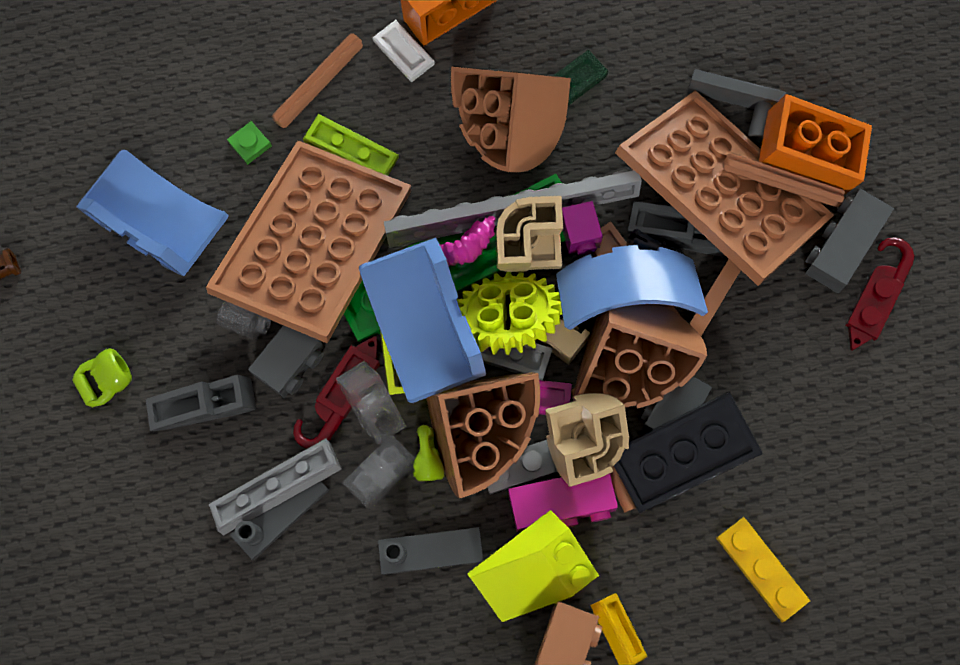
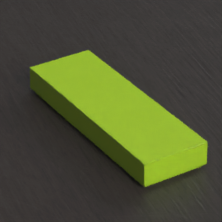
M320 114L317 115L303 137V141L311 146L387 176L399 159V155Z

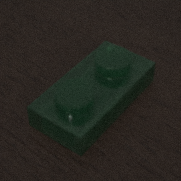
M588 49L553 75V77L571 78L569 106L605 79L608 75V70Z

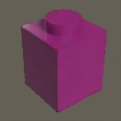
M593 201L563 207L562 231L569 255L578 253L579 256L594 253L597 248H600L603 235Z

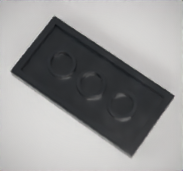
M728 391L630 440L629 449L624 450L620 460L614 467L637 510L641 513L762 455L763 451L732 394Z

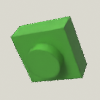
M252 121L227 139L228 143L247 165L272 146Z

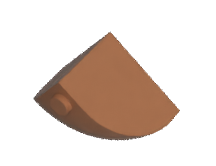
M451 67L453 106L459 108L463 122L459 126L468 144L476 147L480 154H482V160L499 170L525 172L537 167L551 154L561 137L567 116L571 78Z
M637 304L600 313L596 318L576 380L574 396L588 393L608 394L617 398L625 407L637 405V409L664 399L665 394L678 386L683 387L702 366L707 357L704 340L686 320L660 304Z
M518 373L471 381L426 398L440 459L450 487L458 498L475 494L495 483L513 463L518 461L531 440L529 437L534 427L536 417L538 418L540 383L538 373Z

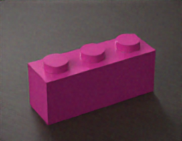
M610 473L601 478L571 487L561 477L508 489L516 532L524 531L550 510L570 528L577 526V519L590 517L591 522L610 519V512L616 511L618 508Z

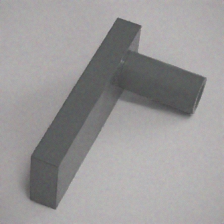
M694 69L687 92L692 93L696 90L703 97L754 109L747 137L757 144H762L768 110L786 94L785 91Z
M320 481L256 518L240 522L230 536L252 560H255L330 490Z
M479 527L378 540L381 575L483 562Z

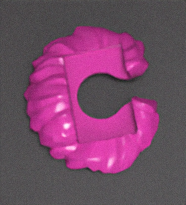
M489 216L482 222L477 220L462 235L460 240H455L454 243L445 242L440 245L447 259L448 267L456 266L457 263L461 265L465 262L473 263L478 255H482V250L487 248V245L490 244V238L495 235L494 216Z

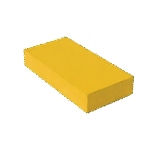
M616 593L590 605L594 614L599 616L598 623L602 626V631L619 665H636L647 658V654Z

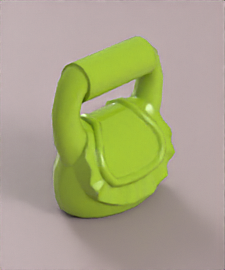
M109 348L100 352L96 358L81 364L74 373L72 381L85 405L97 407L106 404L115 393L124 390L131 383L132 375L121 355L116 350ZM90 370L91 376L94 377L98 384V389L102 391V395L97 398L84 374L86 371Z
M422 425L417 430L420 450L414 460L413 476L416 477L417 481L441 480L444 477L445 471L440 454L434 446L435 432L433 428Z

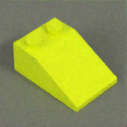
M550 510L471 570L468 576L501 622L573 597L597 578L599 574L571 530Z

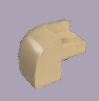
M561 196L521 198L515 200L514 203L504 209L498 218L495 234L497 268L499 270L527 272L528 270L561 269L560 234L563 230Z
M601 393L572 396L573 402L545 409L549 435L546 436L548 448L558 473L570 487L601 478L613 472L612 467L620 460L624 450L629 449V432L625 405L611 395Z

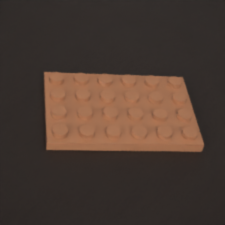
M696 90L620 144L615 152L757 286L834 216L833 213L818 201L725 171L723 164L728 153H735L759 161L761 149Z
M298 140L207 284V293L328 343L362 282L359 266L374 260L386 238L384 221L392 220L399 215L411 193V185Z

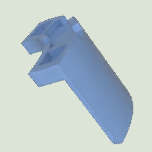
M121 150L76 206L109 232L113 230L122 237L124 235L130 238L127 241L128 245L144 255L149 253L162 266L182 276H185L229 216L226 212L213 208L174 186L127 150Z
M436 238L359 266V272L408 402H417L486 375L481 352L466 316L461 314L456 300L458 295L447 259Z
M638 245L613 247V252L594 258L589 254L569 264L556 274L564 326L569 330L600 313L637 304L677 306L696 312L701 316L708 313L693 260L684 254L663 247H658L657 251L638 249Z

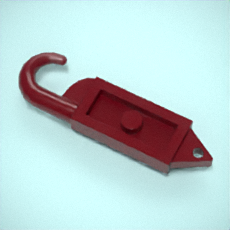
M887 238L877 247L878 251H883L887 246L898 247L902 253V258L897 268L882 265L872 271L845 325L849 330L851 351L870 340L875 341L878 339L904 286L915 256L910 244L901 238Z
M377 336L355 347L352 345L349 347L317 397L315 403L316 412L326 422L318 436L313 439L304 437L301 432L303 421L301 419L296 421L293 435L301 447L308 449L324 439L330 441L343 419H346L380 365L377 360ZM370 343L375 344L373 347H369Z

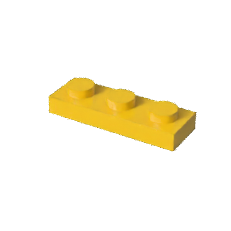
M745 517L741 518L716 538L781 622H785L810 602L809 598Z

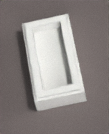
M396 20L372 37L373 42L411 82L435 65L434 60Z

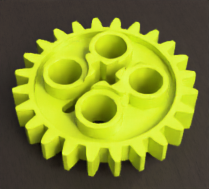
M507 272L505 277H500L496 273L494 274V280L490 281L485 278L482 280V285L472 284V291H463L464 299L457 300L461 314L466 316L480 352L491 347L492 355H495L499 349H504L505 354L509 355L512 348H516L520 353H523L524 345H529L534 349L536 348L535 340L538 339L546 342V333L554 334L556 332L555 325L561 323L562 307L559 292H555L553 284L547 285L546 278L537 281L535 273L531 274L528 278L524 277V272H519L517 276H512L511 272ZM508 294H510L511 303L509 304V314L511 320L509 330H507L506 327V296Z

